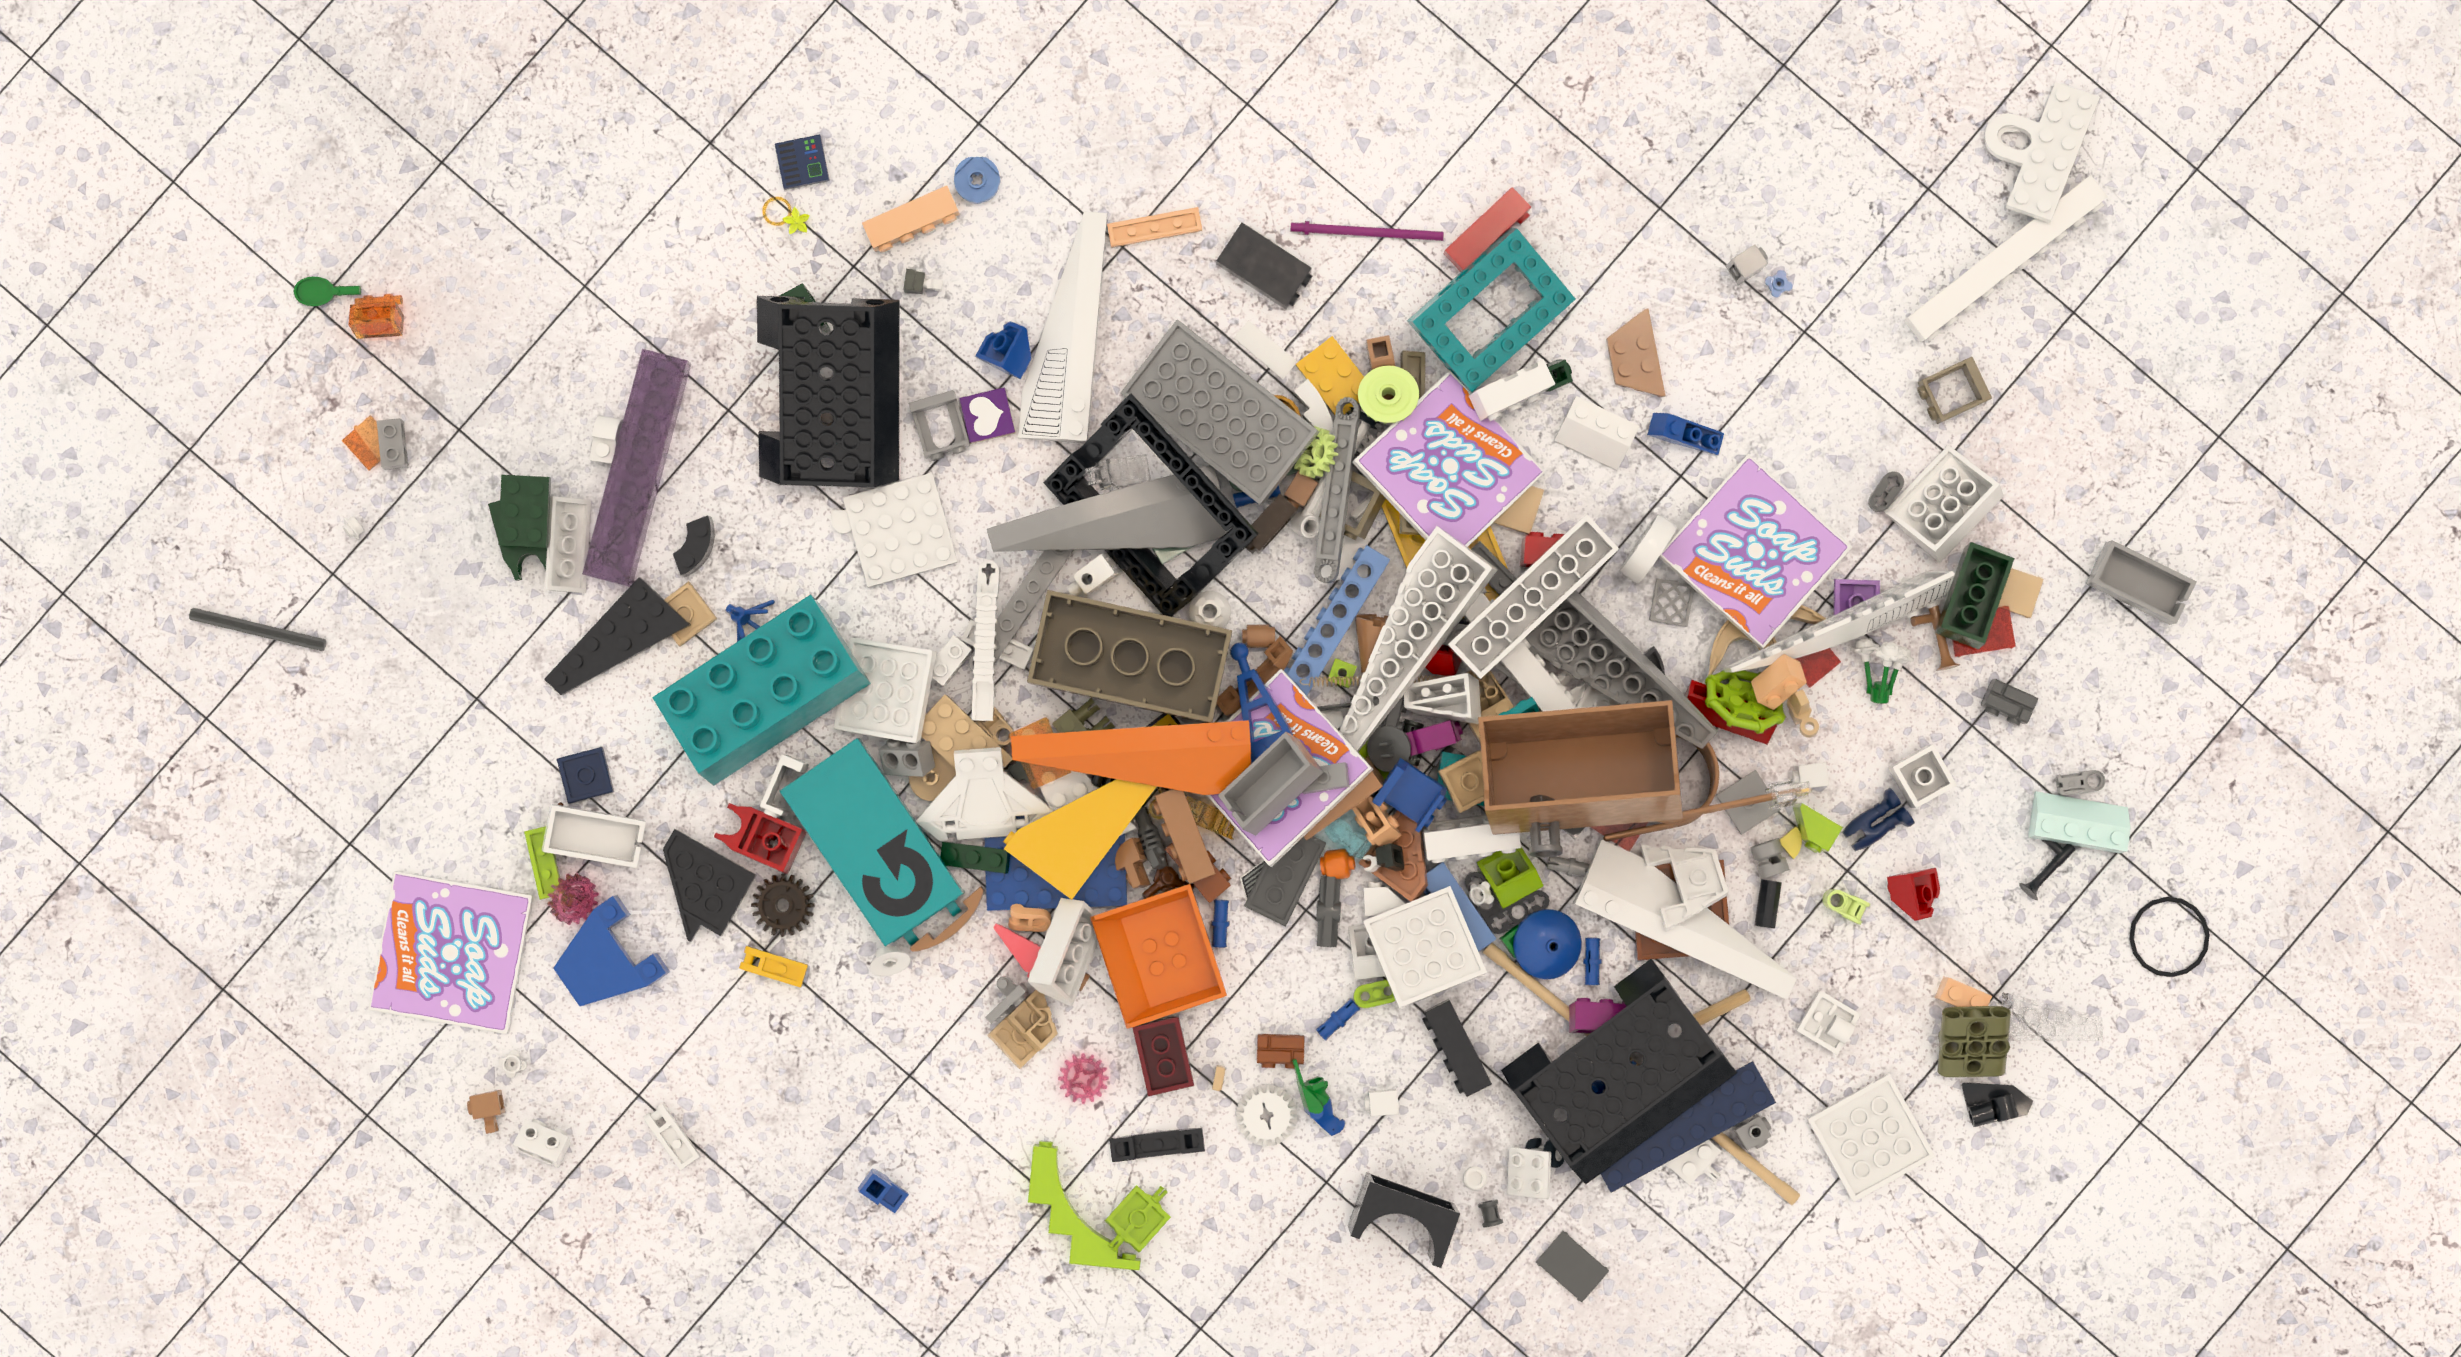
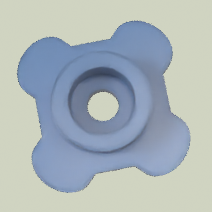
M1779 270L1776 275L1768 276L1765 279V284L1769 287L1771 295L1776 298L1780 297L1784 291H1790L1793 287L1792 283L1787 280L1786 272L1783 270Z

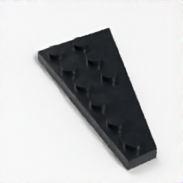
M639 577L544 680L560 695H564L592 678L605 673L614 666L649 649L658 642L669 638L678 631L691 626V624Z

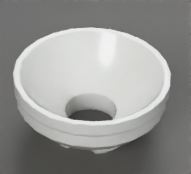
M1202 592L1195 596L1189 606V618L1192 622L1224 628L1230 620L1231 607L1229 602L1218 592ZM1208 604L1214 605L1217 609V614L1213 618H1206L1203 615V608Z

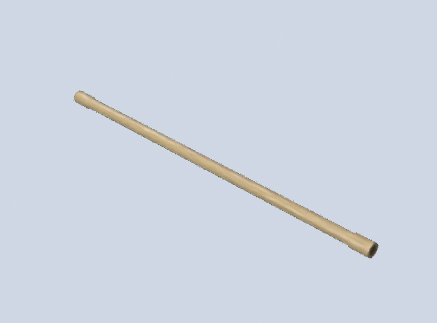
M1494 943L1486 946L1482 953L1497 965L1503 967L1569 1021L1568 1005L1525 972ZM1723 1132L1712 1138L1772 1187L1789 1204L1793 1205L1798 1200L1800 1194L1785 1181L1780 1180Z

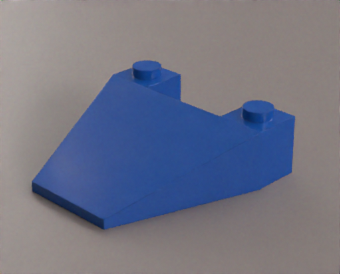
M618 895L610 897L593 909L553 967L579 1007L651 986L670 973V970L658 953L650 955L635 965L616 938L611 928L631 915Z

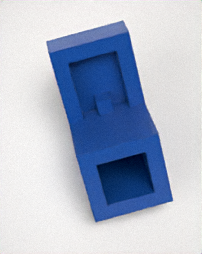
M873 1168L858 1186V1191L877 1205L879 1203L893 1213H896L909 1195L907 1191L889 1180L886 1175Z

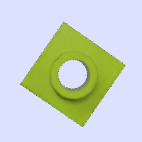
M1335 658L1329 673L1331 681L1333 676L1335 679L1339 677V669H1345L1347 672L1346 676L1350 679L1351 676H1354L1357 666ZM1342 678L1341 686L1349 689L1350 686L1348 685V679L1346 678V684L1344 686V681Z

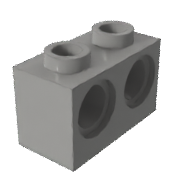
M400 418L378 420L377 430L381 467L384 470L409 468L404 421Z
M889 739L885 745L878 749L884 775L924 777L935 767L930 741L919 740L917 743Z

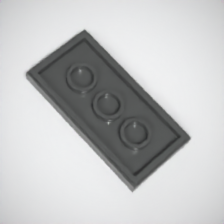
M1314 836L1307 841L1303 837L1272 867L1265 862L1244 907L1286 927L1324 850L1326 842Z

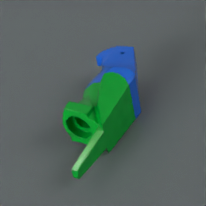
M1293 1059L1292 1062L1297 1078L1296 1082L1305 1112L1331 1136L1340 1133L1345 1126L1344 1119L1339 1120L1333 1115L1332 1102L1325 1091L1328 1087V1081H1325L1323 1077L1317 1076L1304 1083L1297 1060Z

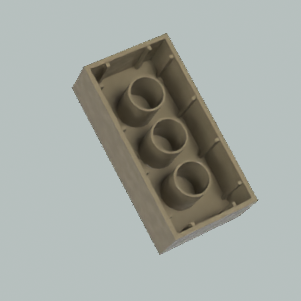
M1047 590L1027 683L1199 722L1213 723L1232 630Z

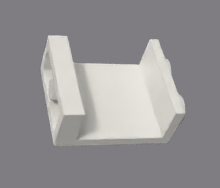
M781 755L760 804V807L765 808V814L775 818L788 815L789 811L773 805V800L787 768L806 773L809 766L808 763L789 755Z

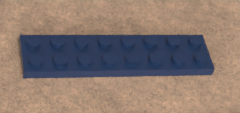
M1752 1061L1737 1069V1074L1602 1172L1601 1176L1609 1191L1612 1193L1777 1103L1755 1063Z

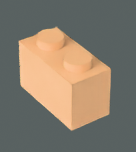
M1785 654L1780 656L1772 665L1751 681L1757 702L1772 710H1775L1807 683L1800 662Z
M1943 976L1934 998L1955 1007L1988 1006L1992 996Z

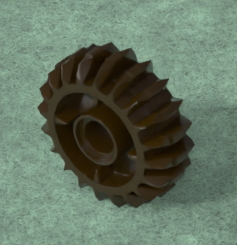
M785 873L781 874L780 881L777 875H772L773 883L768 879H764L766 888L761 885L757 886V889L762 892L761 895L753 894V898L759 899V902L751 903V907L759 908V911L752 913L753 916L761 915L762 917L756 923L760 925L765 921L764 931L773 927L771 935H776L778 929H780L781 937H785L786 929H788L791 936L795 934L793 927H796L799 932L802 931L803 927L800 923L802 922L805 925L810 923L805 916L812 917L814 915L813 912L807 911L808 907H815V903H808V899L814 898V895L805 894L810 887L808 885L803 888L800 887L804 880L799 879L795 884V875H791L789 880L786 881L787 876ZM781 898L789 902V908L785 912L780 911L777 906Z

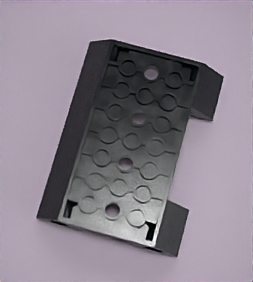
M757 295V343L779 350L780 432H758L759 477L779 485L874 488L899 481L900 300L852 298L851 304L805 302V297ZM829 322L833 325V330L829 333L823 332L820 324ZM828 367L832 369L834 375L830 378H825L821 375L820 370ZM823 413H830L834 420L831 423H825L821 420L820 416ZM825 457L831 458L834 465L826 468L821 464V460Z
M1652 958L1614 986L1627 1007L1552 1062V1059L1538 1042L1501 1070L1514 1093L1569 1167L1585 1184L1596 1178L1737 1074V1071L1710 1035L1705 1032ZM1671 1024H1678L1681 1027L1682 1033L1679 1037H1671L1669 1035L1668 1027ZM1639 1052L1643 1055L1644 1061L1641 1065L1636 1066L1630 1062V1055L1632 1053ZM1601 1080L1605 1083L1606 1089L1603 1093L1598 1094L1593 1091L1592 1083L1594 1081ZM1563 1108L1567 1111L1568 1117L1565 1121L1560 1122L1555 1119L1554 1112L1556 1109Z

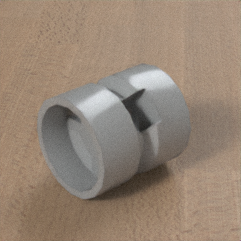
M1779 838L1750 847L1754 860L1759 862L1756 867L1760 879L1789 870L1786 857L1781 856L1783 848Z

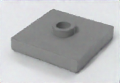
M1754 770L1716 794V797L1720 803L1769 794L1770 791L1757 771ZM1775 800L1725 811L1742 835L1781 809Z

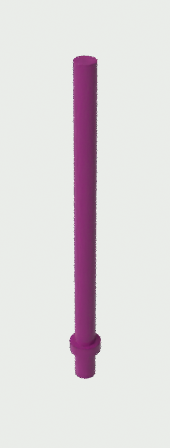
M1305 221V223L1291 222L1290 232H1303L1304 235L1320 233L1443 241L1444 232L1310 224V221Z

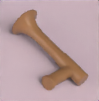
M1939 605L1928 608L1930 614L1911 617L1912 626L1932 622L1933 629L1936 630L1941 616ZM1936 634L1941 655V664L1936 671L1960 666L1951 658L1946 637Z

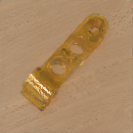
M1157 787L1160 794L1163 793L1161 787ZM1185 795L1198 826L1234 840L1232 836L1236 828L1230 822L1227 832L1224 833L1229 820L1218 808ZM1151 802L1148 808L1151 817L1158 820L1163 819V816H1156L1152 812L1153 803Z

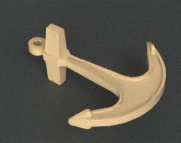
M1801 605L1790 619L1816 624L1826 618L1816 611ZM1729 620L1724 623L1714 640L1708 675H1712L1719 666L1731 643L1739 639L1751 641ZM1775 637L1764 648L1776 643ZM1802 689L1791 695L1786 705L1789 708V714L1794 724H1800V733L1810 738L1817 734L1819 724L1816 719L1810 717L1812 709ZM1810 724L1814 729L1809 731L1805 728V725Z

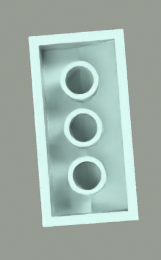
M2035 791L2028 838L2054 841L2114 853L2127 852L2131 830L2128 807Z

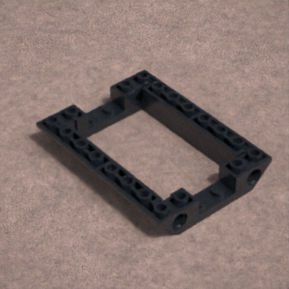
M1131 393L1101 423V427L1084 445L1073 452L1043 483L1063 505L1100 495L1085 477L1132 429L1140 436L1225 531H1228L1178 579L1164 565H1161L1158 558L1149 548L1105 550L1163 615L1173 617L1252 543L1259 533Z

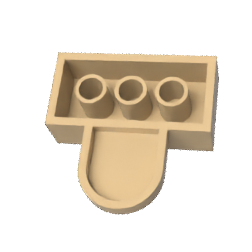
M946 694L925 715L921 736L926 741H930L935 767L924 777L909 776V783L913 792L921 799L933 801L956 776L955 750L1001 747L1004 770L1013 761L1012 756L1001 745L997 744L974 720H971L972 718Z

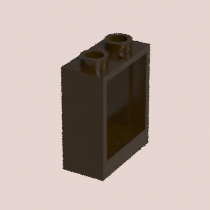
M1281 494L1275 498L1252 524L1259 533L1253 542L1246 547L1252 554L1255 551L1260 554L1297 514V509Z

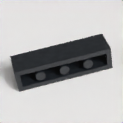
M1447 999L1423 1011L1426 1017L1422 1018L1428 1031L1433 1030L1436 1038L1432 1040L1438 1052L1443 1050L1447 1058L1443 1062L1448 1072L1453 1071L1457 1078L1454 1084L1460 1094L1464 1092L1466 1097L1492 1085L1450 1000Z

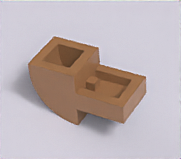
M1131 838L1125 841L1119 847L1115 857L1116 870H1126L1127 881L1133 889L1151 885L1143 866L1147 859L1140 838Z

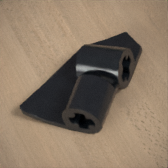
M1962 1083L1963 1095L1973 1127L2028 1115L2033 1103L2032 1099L2014 1085Z

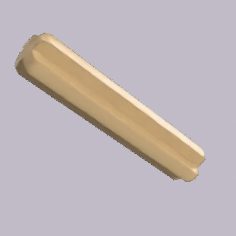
M1743 989L1693 1014V1016L1700 1025H1703L1751 1000L1747 990Z

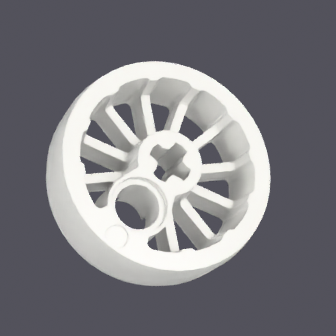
M1657 515L1637 541L1619 571L1633 582L1639 584L1661 555L1677 527L1663 516Z

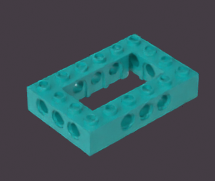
M1510 228L1411 316L1407 322L1445 367L1470 392H1473L1574 302L1576 298L1517 228ZM1513 263L1516 266L1514 269L1517 272H1521L1530 283L1529 287L1535 289L1542 299L1530 302L1527 305L1528 308L1517 318H1512L1510 320L1511 323L1499 334L1493 335L1494 338L1485 347L1478 349L1472 357L1445 323Z

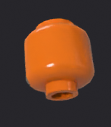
M1346 849L1326 851L1324 857L1320 858L1322 875L1335 877L1336 879H1348L1351 875V870H1355L1356 867L1354 856H1350Z

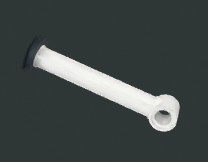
M1349 407L1352 411L1351 413H1347V415L1352 414V412H1354L1353 407ZM1362 410L1360 412L1355 453L1368 428L1377 430L1375 425L1376 423L1380 424L1379 421L1375 422L1374 419L1368 417ZM1325 471L1305 509L1295 514L1291 521L1292 530L1296 534L1307 538H1315L1319 535L1321 520L1319 515L1322 511L1327 475ZM1306 521H1309L1307 529L1304 530V524Z

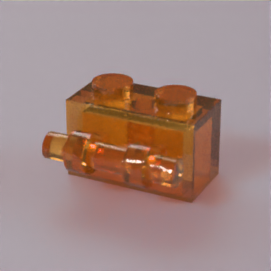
M391 293L384 294L381 297L364 295L363 298H355V304L350 305L348 325L356 338L403 336L404 315L398 306L403 304L402 295L393 296Z

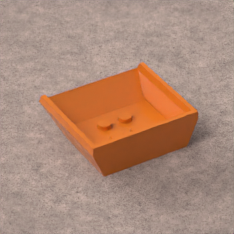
M1191 884L1090 917L1127 1029L1227 996Z

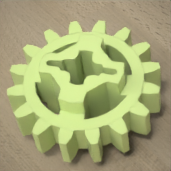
M1316 426L1314 427L1320 432L1315 438L1319 439L1312 441L1294 466V469L1300 470L1299 474L1311 478L1316 476L1323 477V471L1330 472L1329 465H1335V461L1332 460L1333 456H1338V453L1334 452V448L1338 444L1332 442L1335 436L1329 434V430Z

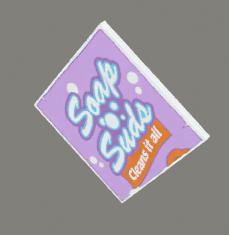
M1448 371L1418 400L1417 407L1411 415L1407 416L1404 421L1400 420L1395 424L1393 423L1352 463L1425 540L1428 539L1436 526H1438L1468 547L1529 489L1545 471L1496 419L1489 421L1487 418L1480 421L1469 398V395L1472 393L1451 371Z
M1747 454L1670 540L1659 558L1760 649H1763L1848 553L1852 546L1753 457Z
M1282 669L1265 686L1290 726L1293 736L1302 742L1319 766L1347 763L1350 787L1309 794L1301 793L1256 836L1240 827L1232 816L1233 812L1227 809L1219 798V794L1207 795L1270 867L1276 864L1373 770L1368 762ZM1259 690L1249 699V702L1263 697ZM1268 705L1251 712L1255 741L1282 731ZM1241 708L1226 722L1243 721Z
M394 871L368 1010L508 1034L533 895Z

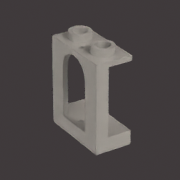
M954 390L908 403L926 459L930 458L931 461L944 458V453L951 451L953 454L967 451L966 447L971 446ZM946 405L955 433V442L953 445L938 448L933 442L924 411Z

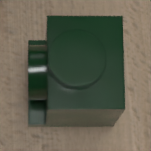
M1557 359L1546 364L1555 382V385L1546 390V392H1550L1573 381L1571 376L1572 370L1566 359Z

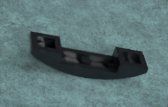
M1202 1128L1151 1132L1109 1139L1112 1162L1172 1154L1205 1152Z

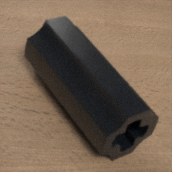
M1761 879L1754 926L1775 929L1782 882Z

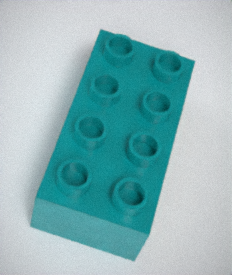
M810 594L652 698L698 774L715 786L867 687L871 682L825 609Z

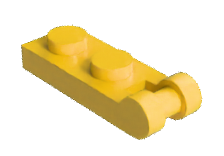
M750 946L745 947V958L743 962L741 961L739 969L800 988L802 987L808 964ZM754 957L761 958L758 966L752 964Z

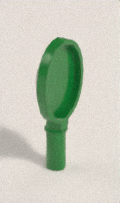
M312 276L298 281L293 292L298 302L307 306H321L329 303L334 296L361 295V286H334L325 278Z

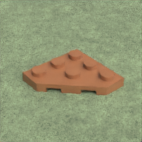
M1397 810L1394 818L1400 825L1397 829L1402 836L1392 844L1402 847L1404 870L1394 871L1381 866L1372 874L1411 902L1418 899L1428 886L1422 832L1415 830L1417 826L1415 821ZM1377 844L1371 845L1364 856H1376L1375 848L1380 846ZM1362 857L1359 864L1364 868H1368L1371 866V861L1364 860Z

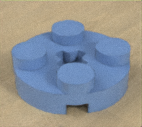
M968 157L961 161L955 169V188L964 200L974 204H981L992 199L998 192L1001 183L999 171L996 165L988 158ZM981 174L983 176L981 179L983 183L981 185H973L972 175L979 176Z

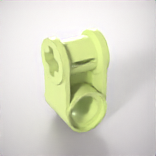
M1829 889L1822 898L1826 908L1859 925L1862 923L1861 918L1866 907L1870 906V903L1836 889ZM1837 893L1840 897V902L1837 906H1833L1830 899L1833 894Z

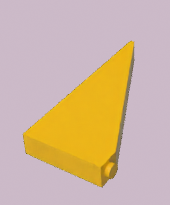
M1115 779L1018 829L1016 833L1011 831L1003 841L1006 844L1004 850L1072 900L1156 786Z

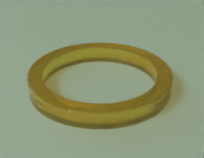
M772 197L763 206V217L769 224L781 226L785 224L784 221L772 222L767 218L766 208L768 204L774 200L783 201L788 206L787 216H791L792 209L786 199Z

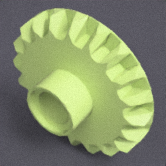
M1381 366L1371 370L1364 376L1358 389V401L1361 409L1368 417L1374 419L1375 422L1380 421L1384 424H1395L1397 421H1404L1407 416L1412 414L1419 400V389L1414 377L1406 370L1396 366ZM1386 394H1391L1394 396V398L1391 400H1386L1383 398V396Z

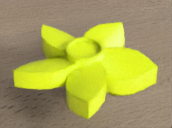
M794 207L791 212L792 217L786 216L782 218L785 223L791 224L788 229L789 235L797 229L807 233V227L804 222L808 220L810 215L802 214L799 216V211Z

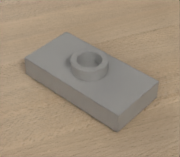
M1347 763L1320 766L1324 772L1302 793L1309 794L1350 787Z

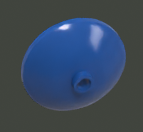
M1542 909L1528 915L1519 924L1513 940L1514 955L1518 964L1525 972L1539 979H1555L1569 972L1576 964L1582 947L1581 934L1575 922L1565 913L1553 909ZM1554 942L1556 946L1553 950H1550L1549 946Z

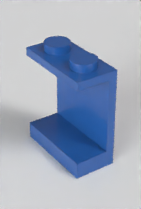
M1400 758L1385 778L1383 787L1376 791L1372 802L1379 807L1383 802H1386L1417 823L1415 830L1420 832L1423 826L1428 828L1435 817L1432 814L1436 808L1441 810L1447 801L1445 797L1447 788Z

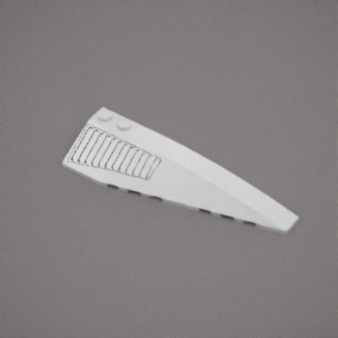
M1926 571L1740 659L1723 669L1725 672H1738L1772 665L1783 654L1793 659L1863 636L1904 616L1907 618L1916 616L1920 613L1919 609L1925 606L1928 609L1940 604L1939 600L1947 596L1955 574L1953 571Z

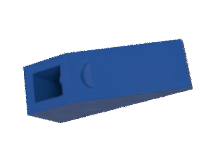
M1653 413L1647 435L1669 443L1719 455L1724 433L1669 413Z

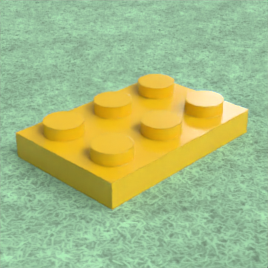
M1333 336L1296 363V367L1316 388L1334 415L1336 414V405L1344 397L1353 398L1359 403L1358 389L1364 376ZM1348 403L1343 407L1344 415L1351 410L1349 407H1353L1352 403Z

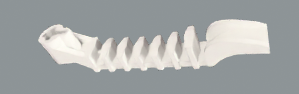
M985 560L978 567L971 719L975 721H993L995 682L993 676L995 671L993 666L996 661L994 657L996 645L994 643L997 634L995 632V624H997L996 611H998L996 599H998L1000 568L992 560ZM988 566H991L995 573H991L988 585V578L986 573H983V570H987Z

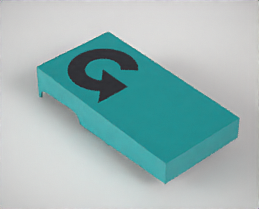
M856 738L780 790V793L885 947L903 936L909 945L912 946L919 940L913 929L945 907L953 917L962 912L955 900L964 894L965 891L936 852L920 825L916 823L915 818L860 738Z

